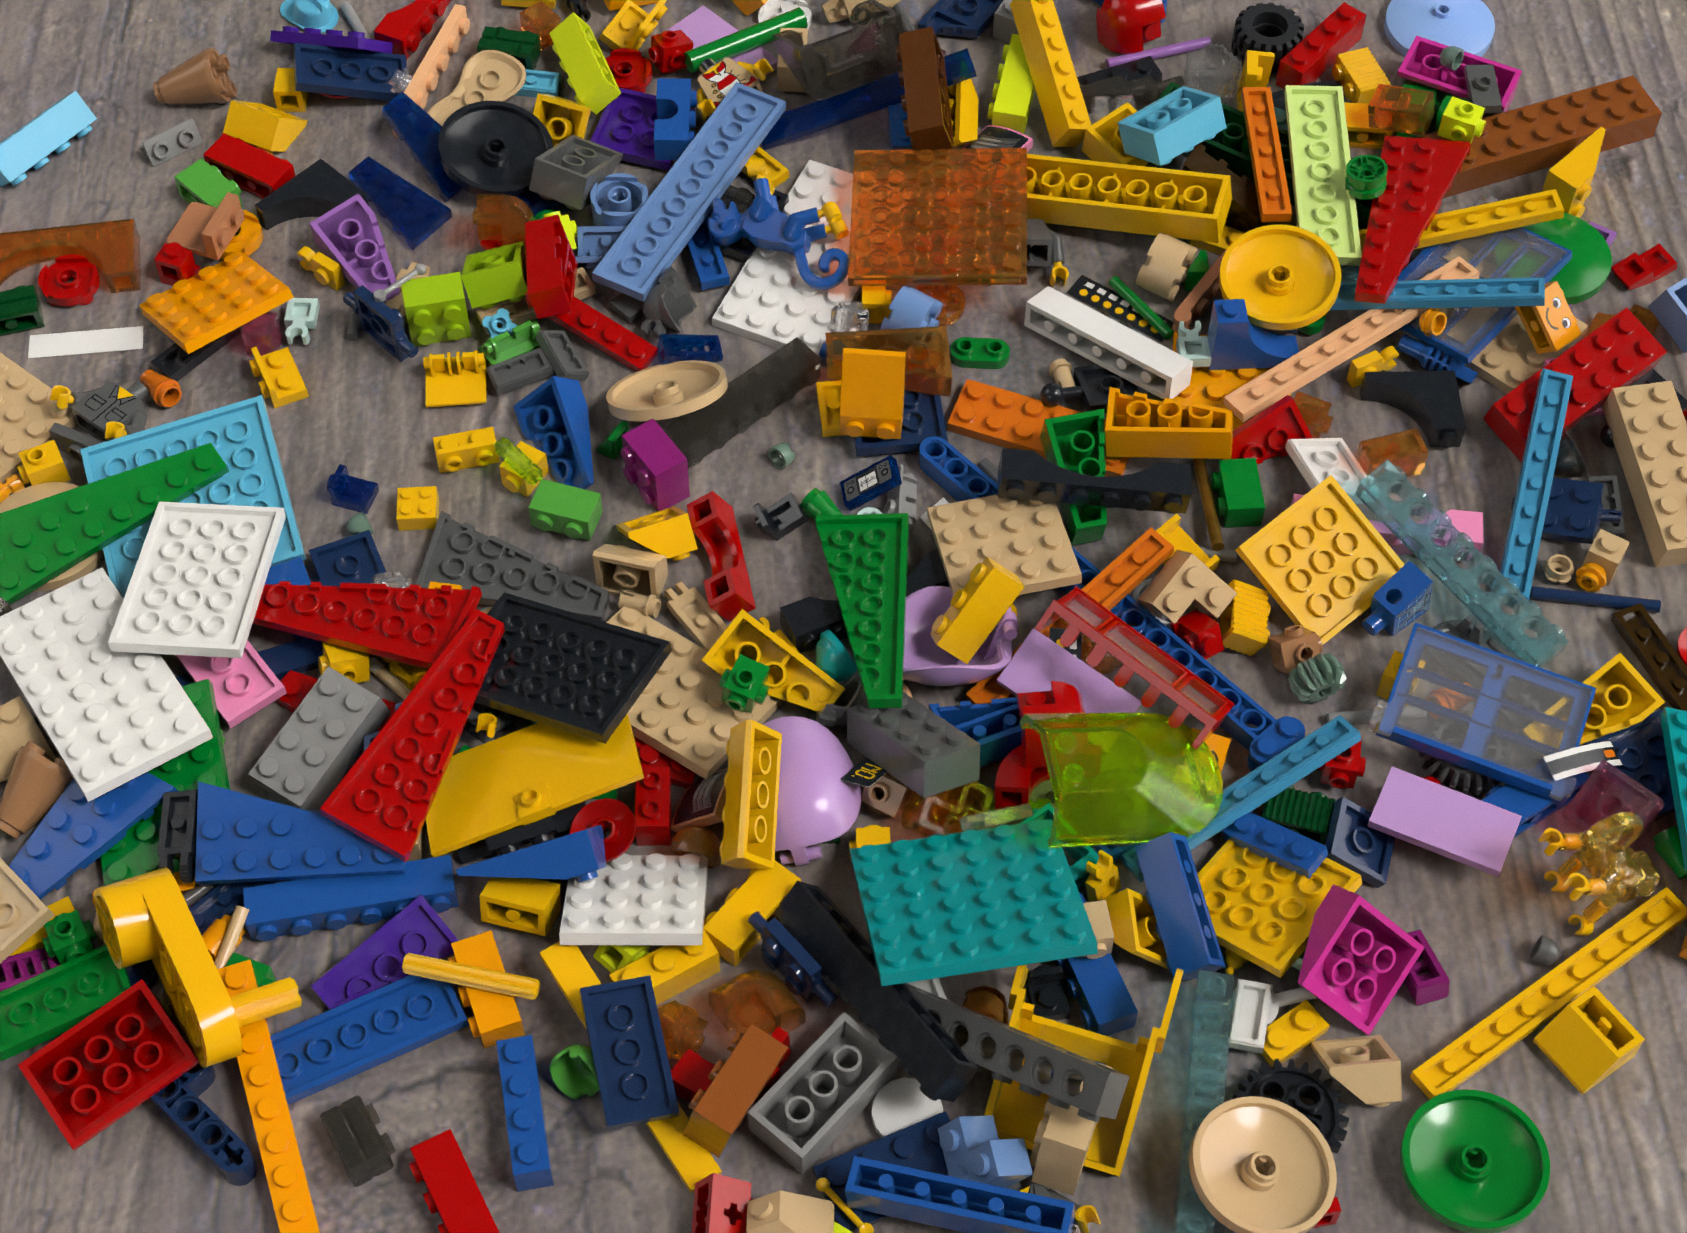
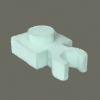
M292 298L288 301L284 318L287 328L285 335L288 344H292L293 338L298 335L302 336L304 345L309 343L308 329H316L320 308L318 298Z
M1180 321L1178 327L1179 337H1177L1176 342L1177 353L1192 360L1193 367H1210L1212 358L1208 337L1200 336L1202 328L1200 321H1195L1193 330L1186 329L1184 321Z

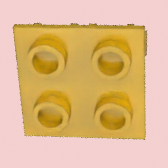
M474 350V352H463L461 357L460 351L456 352V357H451V352H447V358H445L444 354L433 355L432 353H429V357H423L426 376V408L487 403L486 358L484 353H478V350Z

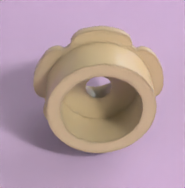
M1562 554L1551 556L1549 560L1544 562L1542 567L1545 577L1553 583H1567L1572 579L1571 575L1574 574L1572 560Z

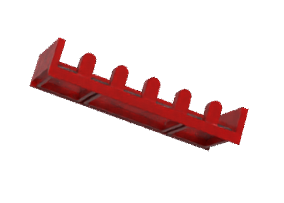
M1077 586L1056 601L1054 599L1035 626V629L1041 632L1061 617L1069 623L1060 637V643L1064 647L1071 646L1081 633L1096 643L1087 657L1089 666H1098L1108 653L1123 664L1114 677V684L1117 687H1124L1136 673L1151 684L1141 698V704L1144 707L1149 708L1153 706L1162 693L1178 705L1168 718V724L1172 728H1178L1189 714L1203 723L1205 727L1191 745L1196 750L1219 727L1235 705Z

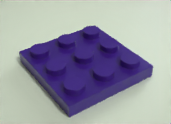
M619 88L621 94L606 106L590 141L623 153L622 161L669 171L674 160H655L654 125L655 119H658L656 95Z

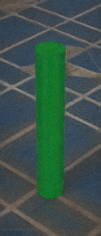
M798 7L684 52L685 64L691 73L700 71V64L705 59L710 58L717 64L724 58H733L780 39L781 28H807L808 23L805 13Z

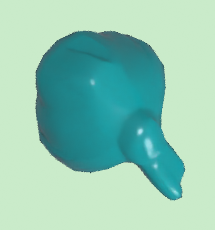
M830 630L822 632L820 640L816 645V666L838 683L850 679L857 671L854 658Z

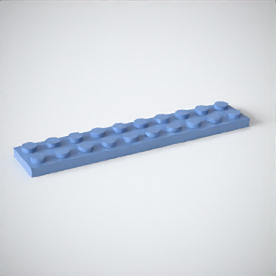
M736 82L592 272L593 281L644 302L651 288L658 283L659 277L663 276L665 269L672 265L714 207V199L722 197L784 113L786 101Z

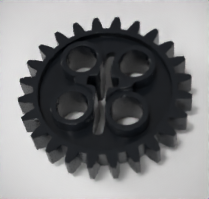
M1275 1059L1272 1069L1263 1062L1260 1065L1259 1074L1250 1069L1247 1075L1248 1081L1241 1079L1237 1087L1239 1091H1234L1232 1099L1248 1096L1265 1097L1263 1095L1265 1093L1276 1095L1280 1102L1298 1110L1319 1129L1333 1153L1338 1154L1342 1145L1339 1141H1344L1347 1135V1131L1343 1128L1347 1127L1349 1117L1342 1114L1346 1112L1348 1105L1347 1103L1337 1102L1342 1095V1091L1330 1090L1333 1083L1332 1078L1326 1079L1323 1082L1319 1079L1322 1071L1320 1068L1313 1074L1309 1073L1308 1062H1304L1300 1069L1295 1068L1293 1059L1289 1060L1287 1067H1282L1279 1059ZM1308 1097L1314 1101L1315 1105H1305L1300 1098Z

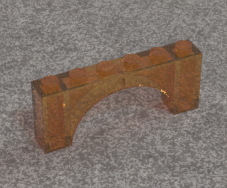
M134 218L0 233V286L9 277L24 268L42 262L55 261V258L62 255L77 254L88 258L90 263L95 264L97 270L105 276L111 293L141 290L140 236Z

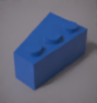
M1017 697L991 699V703L971 705L970 701H962L960 706L939 707V703L929 704V710L980 743V768L1003 760L1013 749L1021 745V721Z

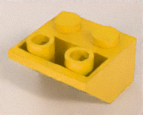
M1593 986L1569 1003L1533 1039V1042L1583 1095L1631 1060L1645 1039L1606 997Z

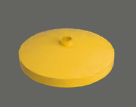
M1291 225L1262 226L1238 237L1226 250L1221 261L1219 285L1224 300L1244 299L1250 322L1255 326L1271 330H1293L1319 320L1334 305L1341 284V267L1332 248L1316 234Z

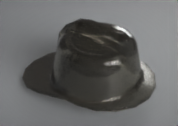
M1563 429L1564 433L1561 436L1554 477L1564 479L1579 478L1581 481L1589 482L1588 472L1580 451L1573 440L1566 434L1565 429Z

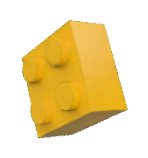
M437 486L397 488L396 520L399 531L435 529L439 515Z

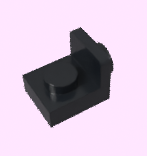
M1041 965L1028 972L1026 990L1030 1004L1035 1005L1034 1015L1054 1021L1070 1018V1009L1062 982L1064 974L1062 966Z

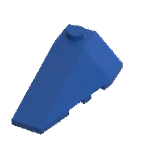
M552 376L513 407L523 435L526 439L531 440L538 450L546 453L547 463L551 467V474L557 482L586 490L594 484L588 406L579 380Z
M601 825L464 866L456 869L457 875L537 879H569L577 877L578 883L598 877L596 870L606 867L603 829Z

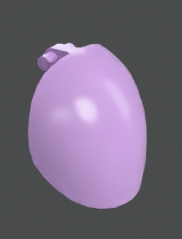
M928 586L906 597L903 679L930 686H958L976 683L991 677L1003 669L1012 658L1011 642L1012 639L1017 637L1019 626L1016 614L1009 607L969 663L966 664L937 646L930 635L936 618L944 615L951 606L950 603L953 596L950 587Z
M780 717L762 724L782 733L775 851L787 850L780 852L782 865L795 863L796 866L810 864V860L822 858L821 846L811 845L838 838L850 829L856 821L860 810L861 786L841 780L845 774L854 768V765L838 738L825 726L805 717Z

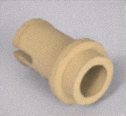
M1057 359L1050 364L1049 375L1054 378L1056 384L1062 388L1076 386L1071 374L1072 365L1066 359Z
M623 590V594H620L619 609L625 606L642 612L644 616H649L650 618H656L659 615L661 600L657 599L655 594L645 596L629 592L628 590Z

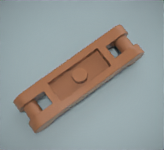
M1226 250L1219 256L1174 312V324L1172 326L1174 332H1178L1180 321H1184L1185 328L1190 330V325L1197 316L1205 314L1210 300L1214 296L1218 297L1221 294L1219 274L1221 261Z

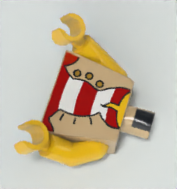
M710 58L705 59L699 67L703 74L697 79L700 86L697 91V111L700 113L703 121L706 120V117L713 114L736 82L763 92L758 79L764 81L765 75L774 71L767 59H760L754 65L741 61L735 62L731 58H724L717 64Z

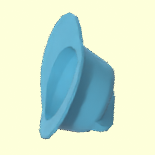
M285 0L280 7L281 16L303 30L304 28L321 29V33H325L326 29L332 30L337 25L339 19L338 11L330 3V0Z

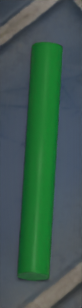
M1118 276L1110 279L1109 285L1166 340L1173 336L1174 330Z

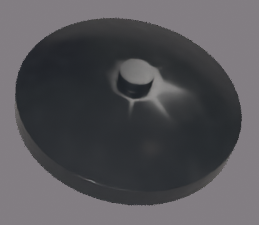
M481 101L463 106L447 118L439 133L438 156L441 166L448 177L464 190L482 197L505 199L530 192L529 188L535 158L551 149L553 143L544 124L526 109L507 102Z

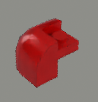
M1104 0L1102 7L1097 8L1096 13L1098 42L1110 51L1121 54L1144 51V43L1161 37V19L1166 18L1162 0Z
M1051 681L1050 691L1017 693V705L1021 721V747L1025 768L1069 764L1072 761V757L1081 753L1083 749H1087L1088 723L1081 693L1074 686L1065 682Z

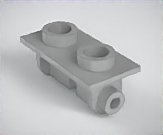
M191 117L142 141L143 145L140 148L144 156H148L152 167H155L202 144L203 141Z
M900 464L896 471L891 474L892 478L885 482L884 490L887 492V502L884 506L883 514L908 513L910 530L916 523V504L910 502H915L917 499V479L912 473L903 474L904 465Z

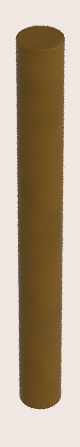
M1192 458L1211 547L1213 551H1220L1224 548L1205 458Z

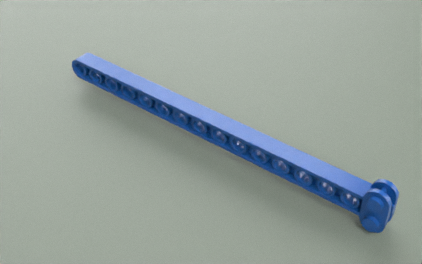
M933 436L921 442L919 447L920 469L955 500L960 502L998 494V484L945 439ZM1073 547L1072 549L1082 573V583L1059 587L1065 594L1071 592L1075 586L1080 589L1084 588L1082 585H1087L1101 572ZM1130 595L1124 597L1110 610L1127 624L1133 623L1138 625L1131 627L1152 643L1162 645L1158 647L1179 663L1184 664L1187 669L1235 704L1219 726L1249 751L1246 763L1250 771L1255 770L1305 737L1306 730L1300 720L1290 716L1281 717L1276 720ZM1245 724H1254L1257 728H1250Z

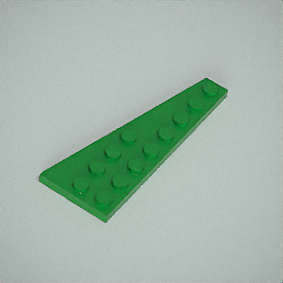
M208 443L0 513V596L8 606L152 519L159 502H180L228 473L227 465L212 443Z
M908 513L816 516L818 536L868 708H902L909 515Z

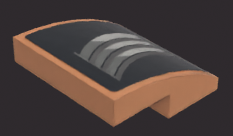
M728 768L714 772L707 780L703 777H698L688 787L675 811L671 830L681 835L722 822V810L726 803L724 777L728 772Z

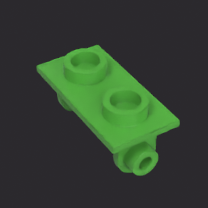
M528 319L525 323L512 329L513 335L506 331L496 337H489L486 339V343L478 347L481 353H484L485 358L491 365L525 354L540 347L536 340L540 326L536 320L531 321Z

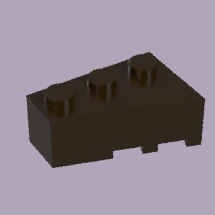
M1201 143L1197 144L1184 162L1182 170L1230 175L1232 202L1225 225L1244 233L1261 227L1264 222H1261L1255 182L1244 174L1240 178L1226 168L1228 165L1226 161L1221 158L1218 162L1204 152L1205 146Z

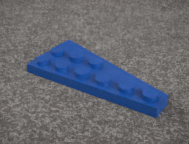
M146 772L88 802L73 778L12 860L9 867L41 900L54 888L58 891L67 884L66 879L79 868L84 870L127 836V830L142 818L146 820L155 813L153 809L163 802L164 792H175L178 790L174 786Z
M198 781L195 882L198 885L406 873V863L321 814Z

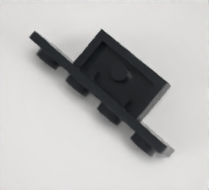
M580 802L557 811L555 815L527 825L517 826L457 849L460 861L466 864L497 853L504 855L517 851L519 846L531 842L533 846L552 840V835L570 830L575 816L586 806V802Z

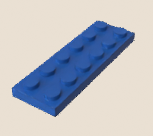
M410 975L271 1035V1040L287 1103L290 1105L467 1027L469 1023L451 983Z

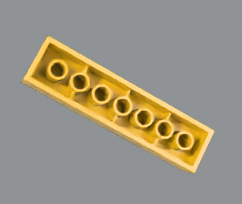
M1005 151L990 191L993 215L998 218L1016 219L1018 217H1026L1027 219H1041L1045 223L1153 236L1163 233L1179 239L1219 243L1232 202L1230 175Z

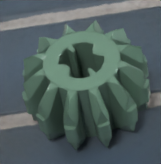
M1326 653L1324 655L1317 654L1313 658H1307L1303 663H1298L1297 668L1291 670L1288 680L1291 684L1290 688L1298 700L1304 704H1310L1312 702L1318 703L1323 699L1327 700L1329 696L1336 694L1337 690L1345 685L1347 677L1341 662H1338L1337 658L1331 653Z

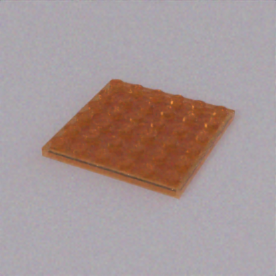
M1027 148L923 149L921 151H917V149L854 150L848 286L1027 285Z

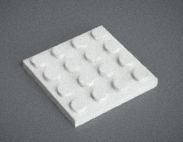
M658 853L650 855L622 854L615 860L606 862V867L596 870L598 874L596 878L578 883L577 877L568 879L559 933L560 945H702L708 856H698L696 854L674 856Z

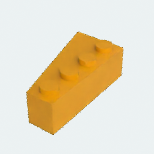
M1109 387L1105 426L1107 457L1231 459L1233 439L1232 410L1193 403L1189 407L1180 405L1176 399L1165 398L1164 401L1148 399L1147 394L1134 392L1132 396L1121 394L1118 388Z

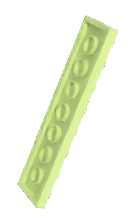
M1286 85L1284 98L1297 227L1306 229L1322 238L1335 252L1340 265L1360 266L1362 253L1356 201L1353 196L1349 195V190L1345 189L1346 165L1351 160L1343 87Z

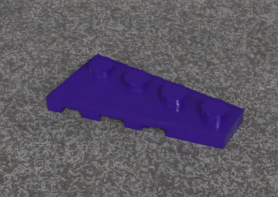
M283 26L282 31L271 30L270 36L271 42L293 45L294 43L390 54H392L393 49L392 42L365 38V33L348 31V36H343V31L326 29L325 35L321 34V29L304 28V33H300L298 27Z
M418 895L310 986L331 1010L408 976L409 974H405L402 969V962L407 953L443 959L454 954L451 943L459 940L424 897Z

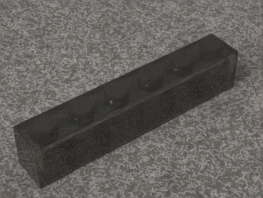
M796 337L728 383L726 392L718 400L697 411L678 417L662 429L687 458L688 468L695 466L714 450L721 449L734 436L747 431L753 423L762 417L770 415L776 407L792 400L805 387L815 384L821 377V358Z

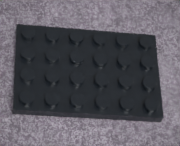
M504 592L487 613L489 616L503 622L505 631L475 703L606 744L672 652L670 641Z

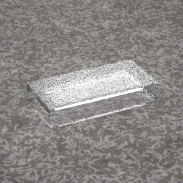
M1027 803L965 816L960 819L962 831L1032 817L1033 813L1031 805Z

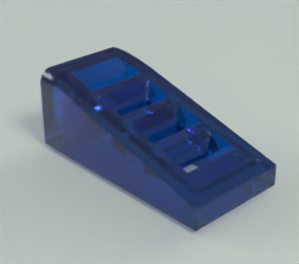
M660 334L657 345L659 364L664 365L690 360L708 362L723 360L718 335ZM709 346L710 351H705V347Z

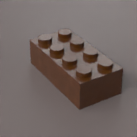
M933 27L899 33L900 45L896 46V55L898 62L902 63V70H898L901 87L905 88V94L901 95L903 111L907 112L908 119L903 120L906 136H910L912 150L918 151L922 161L955 154L945 58Z

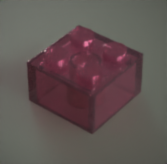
M1602 759L1562 814L1569 821L1625 859L1665 806V803L1659 796Z

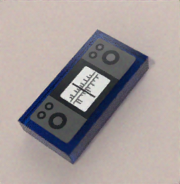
M892 455L840 482L844 505L850 511L902 484L897 459Z

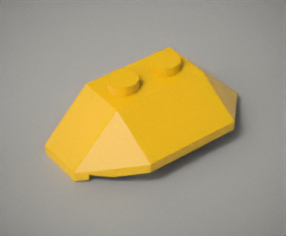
M963 58L945 65L955 149L978 139L979 98Z

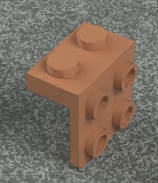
M227 192L218 208L198 202L190 203L167 237V243L177 242L186 249L191 250L194 254L219 260L245 219L239 196Z

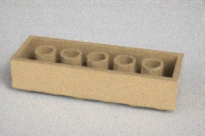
M1672 381L1612 388L1602 409L1607 424L1611 429L1612 439L1655 567L1686 564L1687 423Z

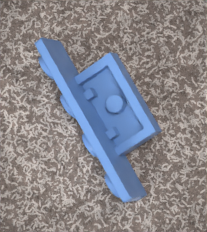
M577 226L578 255H574L577 263H584V268H596L627 226Z

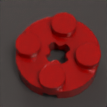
M620 48L610 51V56L605 59L618 87L645 93L646 87L652 80V65L648 57L646 60L641 56V52L635 49ZM628 70V73L622 74V71Z
M67 254L54 259L56 263L52 264L49 268L46 264L41 269L38 276V284L47 303L51 306L88 305L93 301V295L100 286V276L97 267L82 255ZM71 277L74 278V281L70 283H63L67 282Z

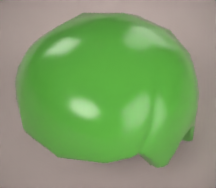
M572 1044L552 1058L549 1065L552 1081L569 1098L576 1100L587 1094L591 1097L599 1091L590 1046Z

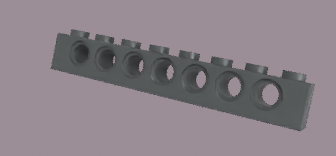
M904 983L978 1066V1071L983 1072L984 1068L992 1070V1078L1008 1084H1012V1081L1015 1080L1021 1083L1019 1090L1038 1097H1040L1041 1092L1049 1095L1048 1102L1064 1109H1069L1070 1105L1079 1108L1077 1115L1094 1122H1099L1100 1117L1116 1119L1130 1076L918 987ZM1083 1081V1089L1080 1092V1085Z

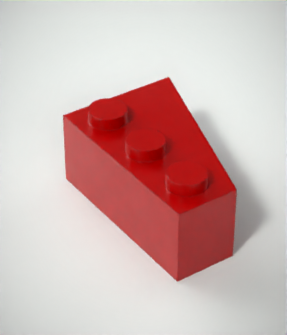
M559 215L526 222L527 291L525 292V298L528 307L534 309L538 319L572 311L578 263Z

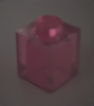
M266 312L243 325L241 335L248 357H253L251 352L253 347H257L261 356L280 350L283 334L277 312Z

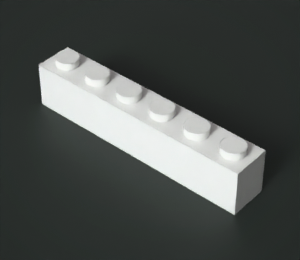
M1047 286L1026 302L1024 326L1162 399H1173L1190 385L1193 367L1192 360L1067 295Z

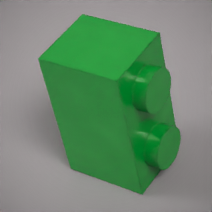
M1256 458L1219 460L1216 472H1213L1211 475L1212 490L1218 492L1216 511L1218 516H1222L1224 528L1261 526L1266 507Z

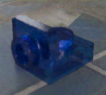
M342 464L338 466L335 474L330 475L327 482V491L330 493L334 506L356 512L363 511L364 514L368 513L379 492L378 483L349 476L347 466Z

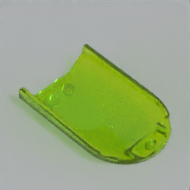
M1157 713L1025 714L1020 720L1022 729L1033 728L1040 734L1053 788L1055 807L1052 833L1047 840L1049 848L1148 842L1169 832L1186 836V838L1196 835L1214 819L1222 802L1223 780L1215 756L1205 742L1197 750L1191 746L1198 737V734L1183 723L1178 728H1172L1168 724L1169 716Z

